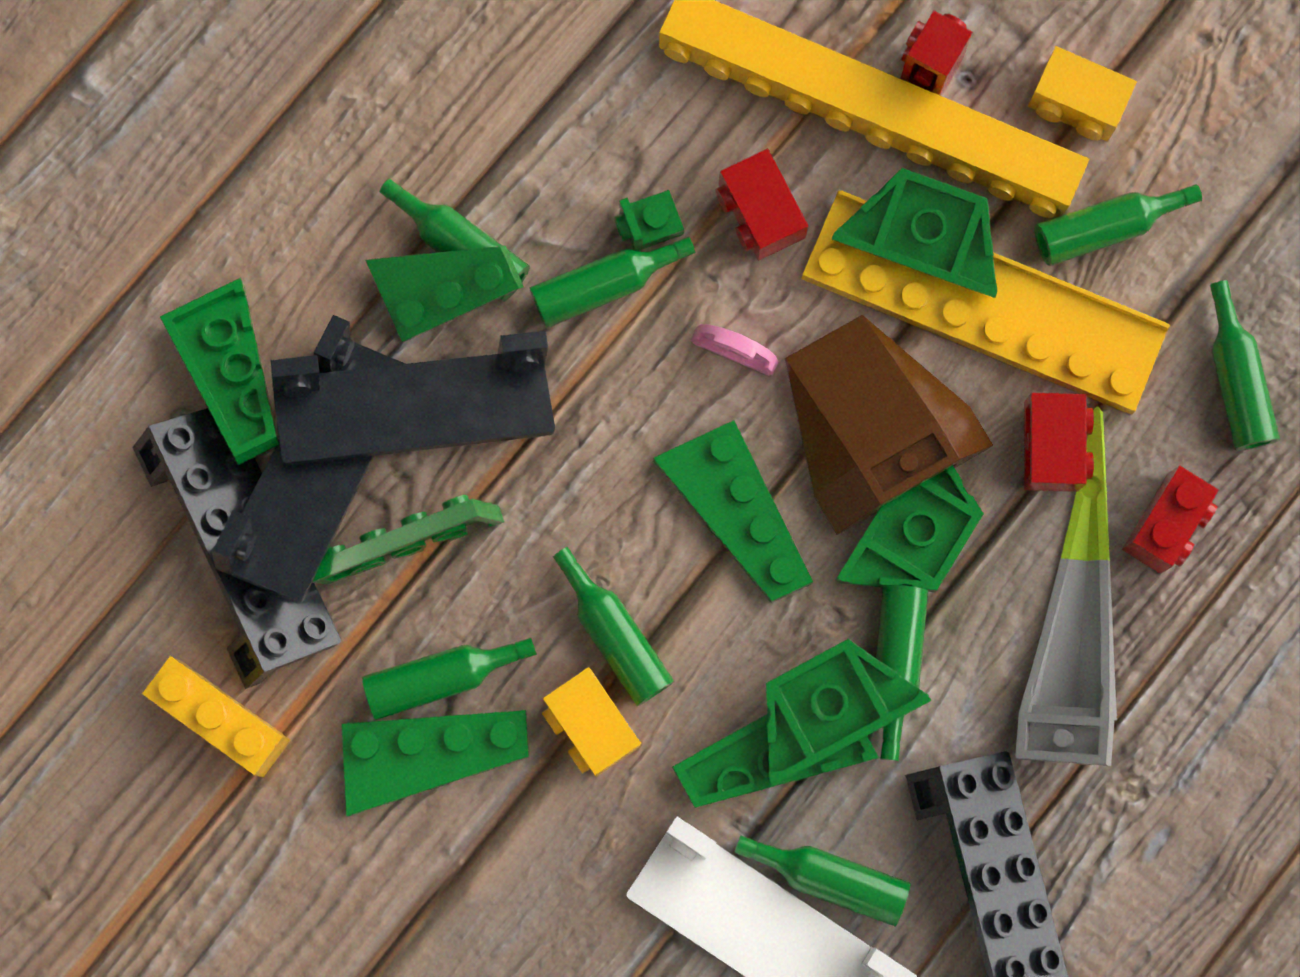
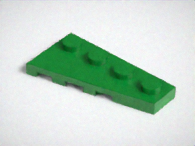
M236 279L160 316L165 329L237 464L239 465L279 445L242 279Z
M735 420L653 458L656 466L669 478L681 496L694 508L704 520L706 526L734 556L736 562L770 603L813 583Z
M462 495L443 502V510L428 516L427 512H419L400 520L402 527L390 532H386L385 528L367 532L359 537L360 544L346 549L345 545L330 547L312 583L331 584L382 566L386 563L384 555L389 553L395 559L422 552L426 548L425 541L432 539L433 542H441L448 539L453 541L467 536L466 526L477 522L488 523L489 528L504 523L499 505L472 498L469 499L468 495Z
M527 711L342 724L346 817L529 758Z
M767 714L672 767L694 808L772 787L769 781ZM866 736L775 786L875 760L879 756Z

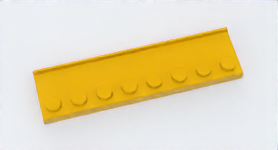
M838 190L802 274V280L1079 394H1086V397L1130 415L1136 411L1170 324L994 252V269L998 291L995 298L832 240L834 232L867 202V200Z

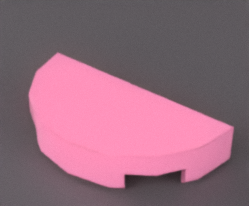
M700 324L691 339L693 344L768 376H773L779 362L777 357L764 346L722 327Z

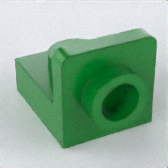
M670 190L632 203L629 202L628 198L619 200L620 214L614 216L615 224L621 240L626 241L630 239L633 250L640 251L684 235V227Z

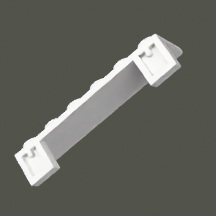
M679 817L675 818L627 892V897L745 977H917V975L878 949L872 948L717 845L714 840Z

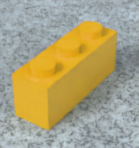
M172 656L167 659L142 693L255 776L264 778L291 741L184 662Z

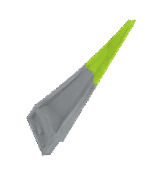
M1098 406L1093 410V432L1087 438V452H1092L1094 456L1092 479H1087V484L1075 494L1051 599L1019 710L1015 758L1020 760L1111 766L1114 721H1117L1104 420L1103 412Z

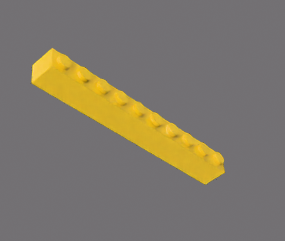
M674 0L659 32V48L663 49L665 55L672 60L680 63H687L689 60L703 66L704 70L712 77L720 80H728V78L745 84L744 87L757 96L768 97L771 95L785 101V105L797 113L809 114L811 112L825 118V122L837 130L847 132L851 129L865 135L866 140L883 149L896 148L907 153L906 156L919 165L930 166L933 164L948 170L947 174L959 182L971 183L973 181L988 187V191L993 196L1006 201L1013 199L1030 205L1029 209L1032 212L1045 218L1058 217L1066 213L1090 160L1080 154L715 0Z

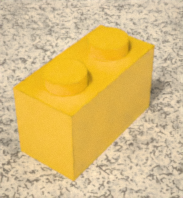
M1055 46L1027 107L1036 110V114L1046 121L1054 123L1061 121L1075 127L1076 131L1087 139H1102L1108 142L1119 124L1137 81Z
M590 667L543 698L549 708L543 711L542 715L556 736L563 731L568 735L574 747L567 752L582 774L590 769L594 776L598 777L641 747V742Z

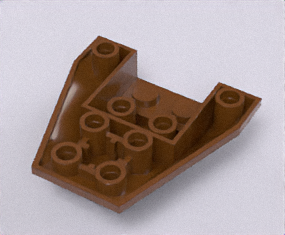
M864 315L855 318L785 358L813 494L836 535L874 515L879 507L949 467L954 466L956 468L993 446L971 407Z

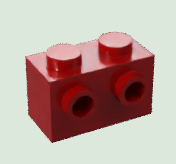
M934 10L926 24L921 21L916 23L907 39V48L901 58V61L905 62L900 79L942 96L962 62L973 31L967 29L966 24L958 17L951 14L942 15Z
M768 148L720 171V187L715 189L716 195L726 213L733 211L739 223V226L735 227L736 234L746 252L753 250L759 261L806 238L809 225Z
M1032 392L1024 401V490L1078 492L1087 484V479H1092L1094 456L1092 452H1087V435H1091L1093 432L1094 412L1093 408H1086V394Z
M1179 465L1166 476L1122 550L1160 574L1173 567L1174 564L1181 567L1194 548L1195 544L1189 541L1196 527L1199 526L1204 529L1217 510L1218 506L1212 503L1219 489Z

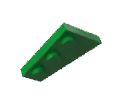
M506 245L365 260L402 342L415 338L524 287Z

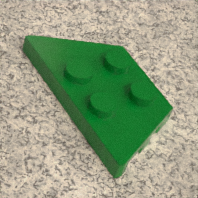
M901 168L832 236L834 241L995 298L998 292L994 269L988 198L913 171Z
M954 466L949 467L881 506L837 576L836 581L841 584L881 588L885 585L913 586L935 593L984 515L974 497L968 494L964 488L963 480Z
M849 639L766 683L769 781L772 787L932 701L926 692L910 683Z

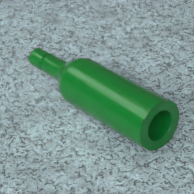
M390 178L380 188L379 193L414 220L422 241L436 252L503 246L448 205L425 203L404 190ZM508 250L518 275L523 282L529 272L530 265ZM516 291L508 295H505L499 299L504 302L508 300Z
M1197 184L1160 196H1146L1137 192H1129L1036 224L1034 226L1036 243L1044 262L1048 266H1053L1144 235L1162 215L1202 201V193Z
M690 237L649 252L622 249L531 286L529 289L540 318L547 329L640 291L644 288L651 275L658 269L678 261V259L695 254L696 251Z
M1223 280L1212 283L1210 288L1213 301L1215 302L1219 325L1216 339L1212 345V355L1235 450H1249L1280 441V436L1257 342L1254 336L1248 333L1238 321L1228 281Z
M568 547L557 552L553 558L560 569L564 571V575L576 592L578 600L577 615L580 623L635 705L638 707L673 684L675 682L618 596L614 592L599 587L592 582L580 564L577 563L576 558Z
M885 585L882 588L876 659L920 688L928 590L913 586ZM904 716L883 727L881 760L899 761Z
M532 637L515 642V644L512 643L493 649H479L470 645H460L362 676V682L374 719L378 720L479 687L484 679L496 668L516 662L519 659L522 660L535 656L537 653Z
M740 835L734 852L775 868L783 875L790 887L799 892L896 927L901 918L911 883L812 846H802L791 850L779 849Z

